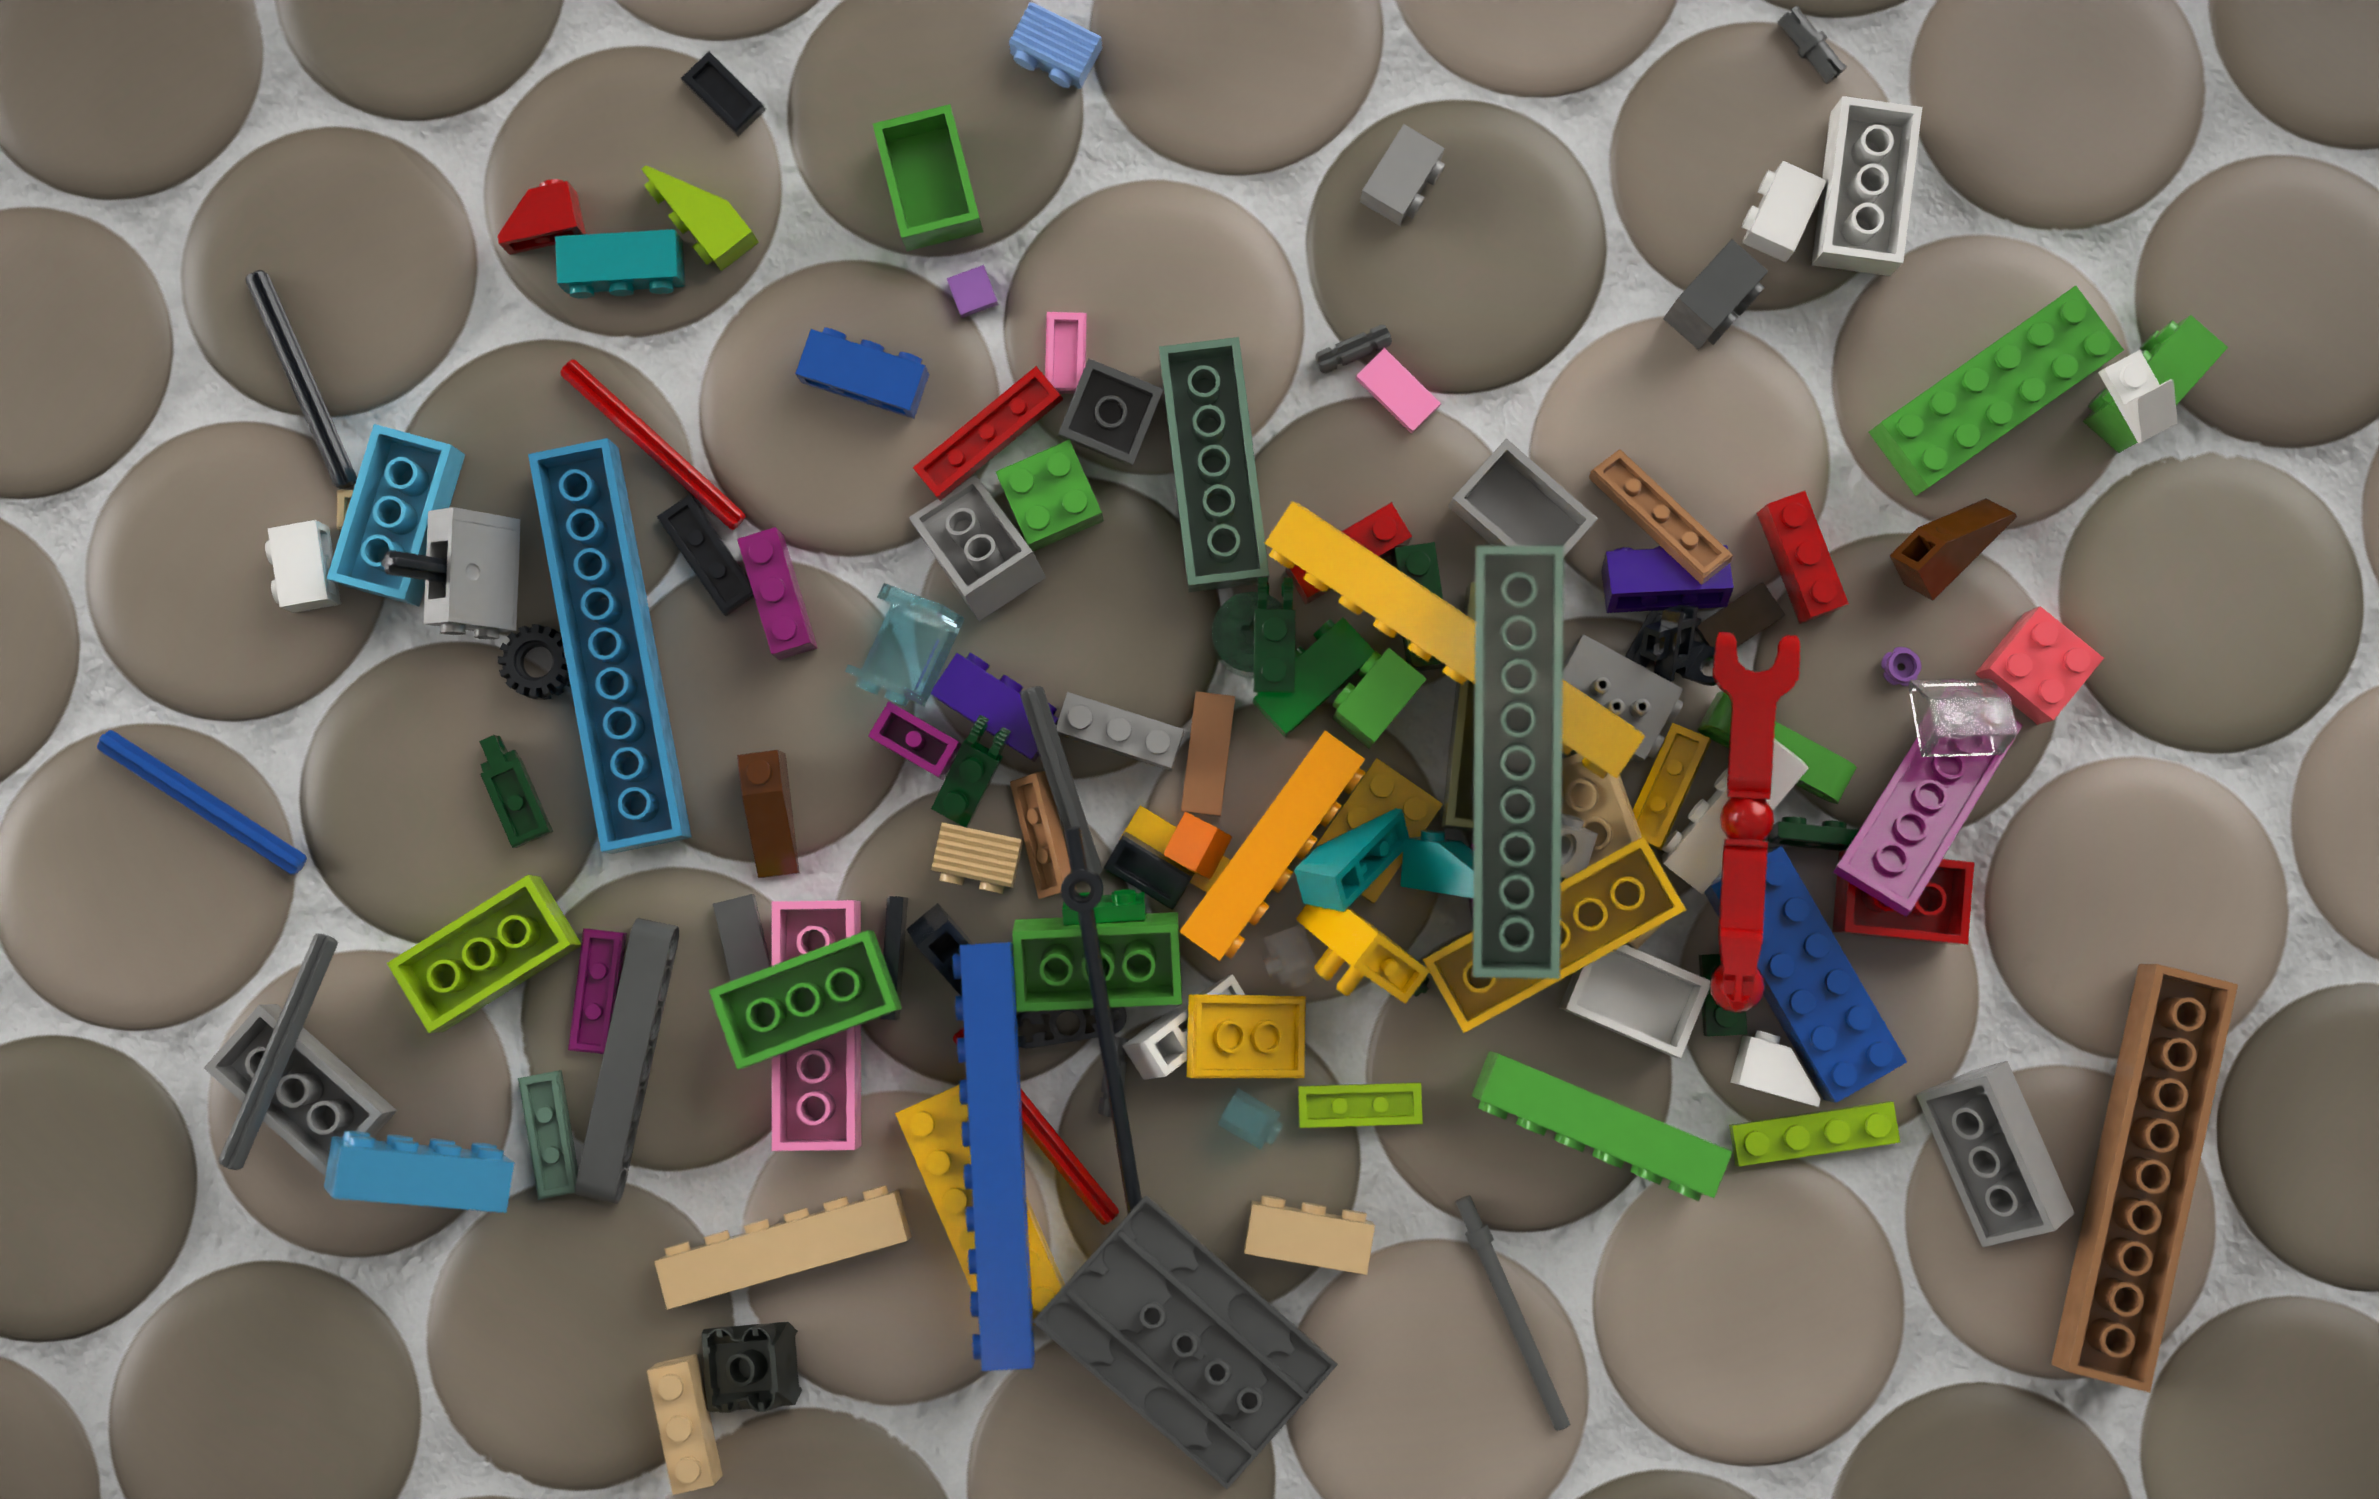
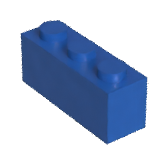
M824 328L823 332L810 330L796 371V375L801 383L913 419L915 418L929 377L926 366L921 364V358L907 352H899L898 356L883 352V346L869 340H861V343L857 344L846 340L847 336L844 333L831 328Z

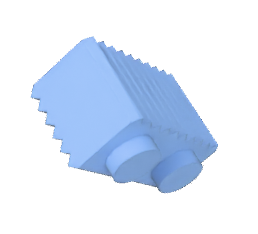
M1030 2L1013 36L1010 38L1009 46L1011 54L1014 56V61L1023 68L1034 71L1035 68H1040L1049 74V78L1054 83L1064 88L1074 85L1081 89L1102 50L1101 36Z

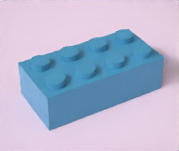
M344 1131L343 1137H332L324 1188L334 1199L507 1213L514 1162L504 1155L503 1150L497 1149V1146L493 1144L472 1143L471 1149H461V1146L455 1145V1141L430 1139L429 1145H419L418 1142L413 1141L412 1137L387 1135L386 1141H375V1138L370 1137V1133Z

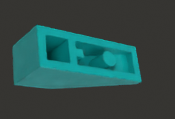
M1395 808L1317 846L1294 869L1303 903L1344 912L1403 852L1404 838H1409L1403 810Z
M1421 830L1420 837L1404 838L1400 887L1474 899V851L1461 841L1445 839V832Z

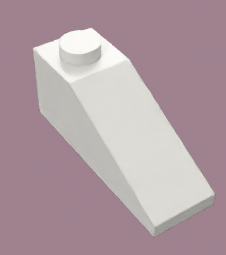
M1233 974L1226 976L1199 993L1205 995H1245ZM1188 1001L1151 1023L1123 1045L1124 1050L1143 1080L1166 1077L1187 1061Z

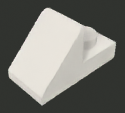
M2140 350L2098 372L2138 443L2178 423L2172 379L2160 385Z

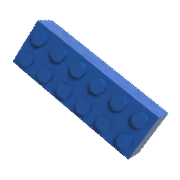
M1778 846L1768 849L1763 941L1757 963V969L1764 981L1763 995L1823 1099L1837 1103L1907 1063V1060L1784 848ZM1721 877L1715 879L1704 892L1718 917Z

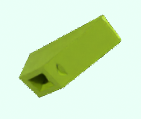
M647 165L641 168L649 179L644 184V187L658 204L665 200L671 207L673 212L668 217L682 235L690 231L698 242L692 245V247L706 265L714 261L718 268L723 271L759 243L752 230L727 200Z

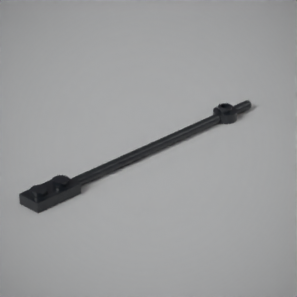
M1081 827L1064 829L1071 872L1065 877L1061 885V896L1069 908L1078 912L1127 1214H1129L1142 1200L1094 912V908L1103 896L1104 885L1100 876L1095 871L1087 868ZM1078 882L1088 883L1091 892L1088 895H1080L1076 891V884Z

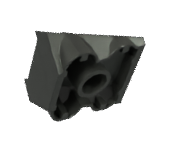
M790 1322L708 1328L702 1331L706 1400L709 1412L730 1413L743 1409L763 1412L779 1406L796 1404L802 1388L799 1387L795 1341L798 1331Z

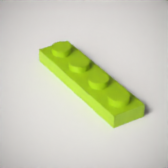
M1892 1101L1729 1125L1735 1165L1738 1167L1901 1143L1894 1102Z

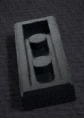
M690 494L657 516L723 615H729L754 598L749 578Z
M889 896L886 908L883 957L901 1003L908 898ZM900 1010L882 1016L880 1019L898 1020L900 1019Z

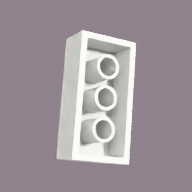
M1842 96L1830 113L1822 177L1827 181L1820 194L1812 257L1813 266L1891 276L1903 264L1922 107Z

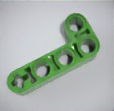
M1720 691L1716 693L1698 727V731L1729 749L1731 701L1728 695ZM1775 721L1774 738L1803 760L1809 767L1795 785L1823 800L1838 804L1857 767L1847 759Z

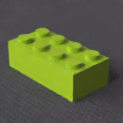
M527 875L392 959L387 965L428 1033H439L448 1030L581 946V942L541 876Z

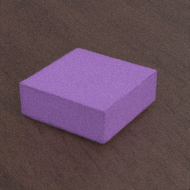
M984 265L947 278L961 318L998 305Z

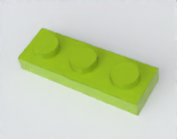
M1420 1082L1298 1086L1299 1128L1423 1124Z

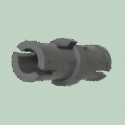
M1799 6L1792 8L1791 13L1787 12L1777 22L1799 48L1798 55L1802 59L1806 57L1826 84L1830 83L1834 76L1835 78L1838 77L1847 68L1825 42L1827 36L1824 32H1817L1801 12Z

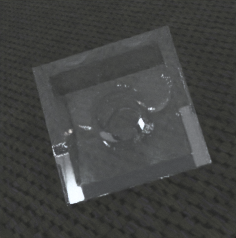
M1990 678L1910 680L1908 683L1921 757L2002 755L2018 734L2011 697Z

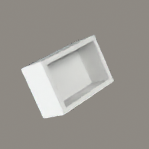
M1624 944L1575 971L1559 1009L1671 1057L1681 1058L1709 991L1711 981Z

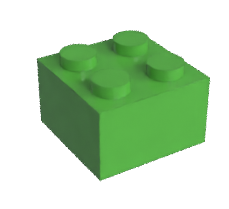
M1070 439L995 471L1024 539L1033 552L1104 521L1102 511Z
M1390 648L1383 655L1375 651L1358 673L1362 678L1359 684L1355 687L1349 682L1332 704L1337 709L1332 719L1368 749H1370L1427 680L1426 677Z

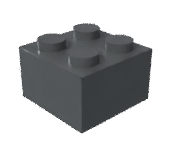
M1731 239L1677 298L1663 319L1698 350L1707 340L1714 345L1738 318L1735 313L1741 316L1765 287L1760 281L1767 274L1768 270Z
M1088 358L1059 430L1058 437L1065 440L1070 439L1072 443L1132 467L1164 389Z

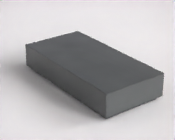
M755 894L714 903L713 908L730 980L734 981L771 967Z

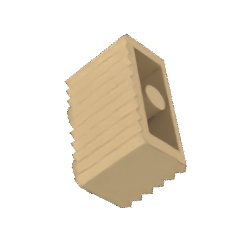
M942 822L931 870L941 873L939 881L963 886L964 879L968 878L980 881L979 889L1003 894L1004 886L1014 888L1024 841Z

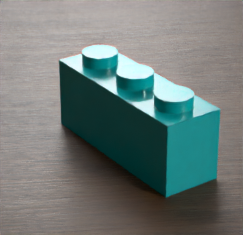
M675 229L555 236L557 284L566 294H570L573 298H591L594 296V292L608 291L614 296H629L634 294V290L649 289L651 293L667 294L672 293L674 288L685 287L683 240Z

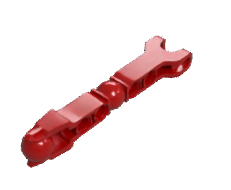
M1719 632L1715 641L1713 679L1719 689L1728 695L1731 701L1726 797L1730 799L1722 807L1720 815L1721 828L1728 838L1724 839L1718 925L1721 965L1712 974L1710 989L1715 1002L1724 1010L1734 1013L1747 1012L1754 1008L1762 999L1764 992L1763 977L1757 969L1763 941L1768 841L1764 840L1772 831L1774 824L1773 810L1766 800H1770L1777 701L1780 697L1787 694L1799 680L1800 641L1797 635H1786L1781 639L1778 644L1774 665L1768 670L1761 672L1748 670L1739 662L1736 649L1737 640L1730 632Z

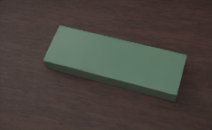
M562 1070L518 1078L538 1200L575 1193L578 1165Z

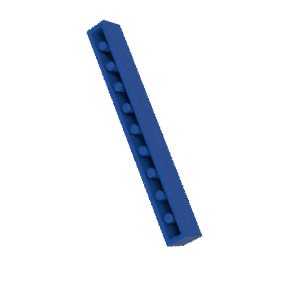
M1013 942L960 945V954H953L954 978L961 979L962 996L955 997L956 1020L964 1021V1037L957 1039L959 1063H966L967 1078L960 1080L959 1084L961 1105H968L969 1122H962L963 1147H970L971 1164H964L965 1189H972L973 1206L966 1207L967 1232H975V1249L968 1250V1265L970 1275L977 1274L978 1290L971 1291L970 1304L972 1317H979L980 1334H973L974 1360H981L982 1371L1033 1368L1035 1364V1347L1032 1322L1033 1309Z

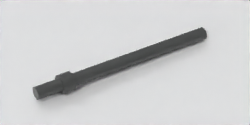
M1471 1196L1462 1197L1455 1202L1468 1230L1465 1233L1471 1249H1476L1555 1430H1563L1571 1425L1491 1244L1494 1240L1488 1224L1482 1223Z

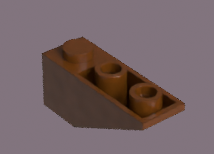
M1987 498L1918 527L1890 555V558L1904 585L1933 601L2017 518V515Z

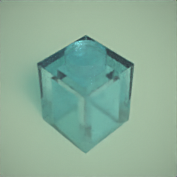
M1239 1087L1235 1090L1217 1122L1222 1128L1260 1150L1265 1142L1270 1145L1273 1144L1283 1126V1123L1278 1121L1281 1115L1280 1111Z

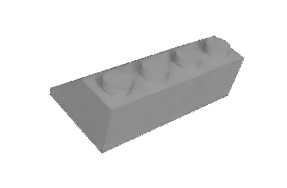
M2008 1061L1969 1071L1916 1095L1982 1247L2053 1232L2075 1214Z

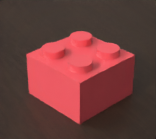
M2039 606L2025 612L1975 674L2034 723L2039 725L2053 721L2104 657Z

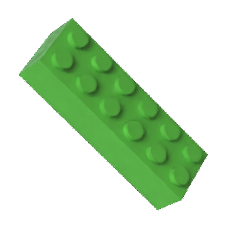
M2074 286L1887 417L1868 433L1913 494L1917 496L2124 351V349L2079 288Z
M1492 1051L1488 1053L1471 1095L1480 1100L1478 1108L1504 1120H1506L1508 1113L1518 1116L1516 1124L1542 1136L1545 1135L1547 1129L1556 1132L1555 1141L1580 1152L1584 1151L1586 1145L1594 1148L1593 1157L1621 1169L1624 1161L1633 1164L1630 1170L1631 1173L1661 1185L1664 1177L1671 1180L1668 1186L1669 1189L1697 1201H1700L1702 1194L1711 1198L1715 1197L1732 1155V1151Z

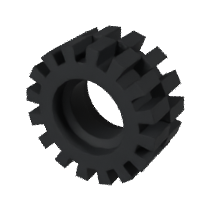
M532 624L530 628L522 626L518 628L520 632L517 634L511 632L507 636L510 639L509 643H502L500 650L504 651L503 657L498 656V664H501L503 668L499 670L500 675L507 680L505 683L511 689L532 699L538 700V698L546 700L551 699L553 694L557 696L564 692L562 688L565 685L570 687L560 632L539 624ZM536 647L548 649L553 658L550 671L542 677H531L524 668L526 654Z

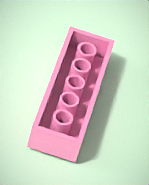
M772 901V966L861 933V901ZM861 1025L773 1057L772 1151L856 1150L861 1147Z

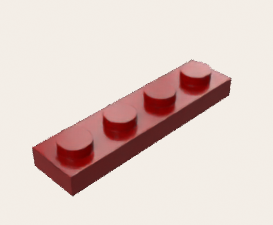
M1035 366L917 463L913 469L941 501L1064 399L1039 368Z

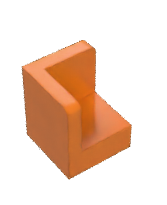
M1185 811L1164 851V855L1211 879L1233 836Z

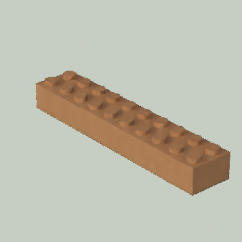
M2139 964L2051 1363L2060 1369L2149 1393L2151 1391L2238 988L2236 983L2160 964Z

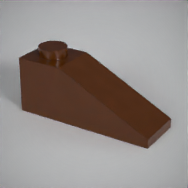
M779 750L737 755L742 799L758 878L800 873L786 754Z

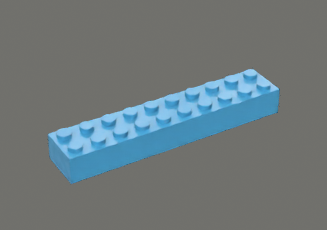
M605 438L528 454L601 852L615 854L692 838L619 448L611 440Z

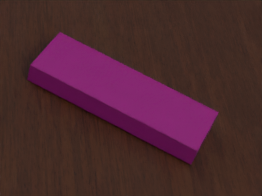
M583 928L568 1046L570 1051L604 1054L622 973L627 933Z

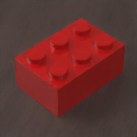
M1846 851L1839 852L1838 863ZM1942 859L1907 917L1837 875L1832 932L1950 945L1968 944L1975 862Z

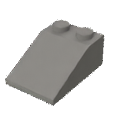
M976 474L960 484L941 501L937 499L909 517L911 523L978 621H981L1046 578L1031 548Z

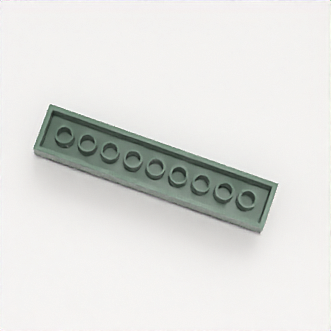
M1476 546L1473 977L1560 979L1564 546Z

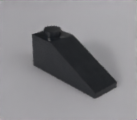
M937 903L909 926L907 931L916 947L959 995L962 996L961 979L954 978L953 954H960V945H970L973 943Z

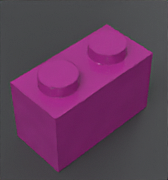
M890 701L886 704L868 735L875 742L941 780H944L962 745L959 741Z

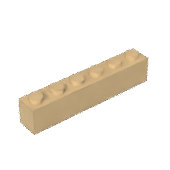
M887 1185L863 1191L864 1199L849 1203L847 1196L823 1203L824 1211L809 1215L808 1208H802L783 1214L785 1222L770 1226L768 1219L744 1225L745 1233L730 1237L728 1230L704 1237L706 1244L690 1248L689 1241L664 1248L666 1256L654 1262L667 1310L908 1241L912 1236L899 1189L888 1192Z

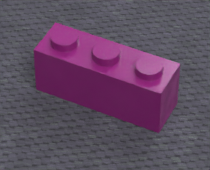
M774 527L738 538L737 541L771 654L777 659L782 660L817 649L784 535Z

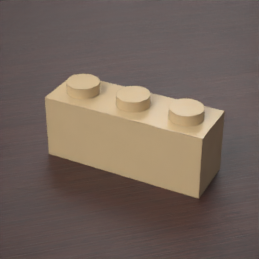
M1266 1195L1261 1196V1202H1251L1244 1254L1367 1275L1375 1230L1373 1221L1366 1220L1367 1213L1343 1209L1342 1216L1325 1213L1326 1206L1302 1202L1301 1209L1285 1206L1286 1199Z
M698 1354L658 1362L647 1370L672 1495L714 1486L723 1474L711 1416L707 1410L706 1392Z

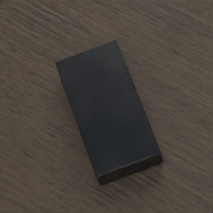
M710 51L681 77L683 83L737 136H740L766 110L765 106Z
M1128 832L1122 835L1104 866V869L1140 891L1145 892V894L1171 910L1174 909L1195 874Z

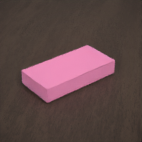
M1047 312L1045 377L1059 393L1074 394L1085 368L1087 313Z
M1385 348L1356 375L1355 379L1411 434L1441 405Z

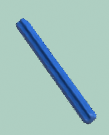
M109 730L99 738L97 748L100 752L287 873L295 875L304 867L307 860L304 853L120 734Z

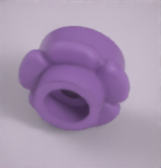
M1897 647L1892 653L1888 652L1882 658L1881 667L1885 671L1883 676L1892 685L1901 684L1902 686H1909L1918 678L1917 676L1921 671V661L1909 648ZM1899 663H1902L1904 665L1903 671H1900L1897 666Z

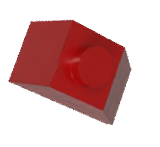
M549 179L539 184L540 187L527 190L497 235L498 244L509 255L555 245V236L586 235L578 195L568 181Z

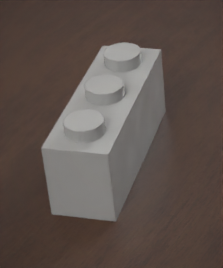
M1067 692L1056 725L1059 736L1171 772L1184 736V729L1070 692Z

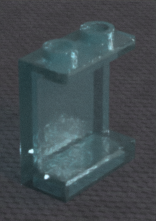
M883 583L877 598L891 606L863 667L859 669L848 664L845 672L858 678L855 686L877 695L879 690L882 689L886 691L884 698L906 707L908 702L912 701L925 707L965 618L942 604Z

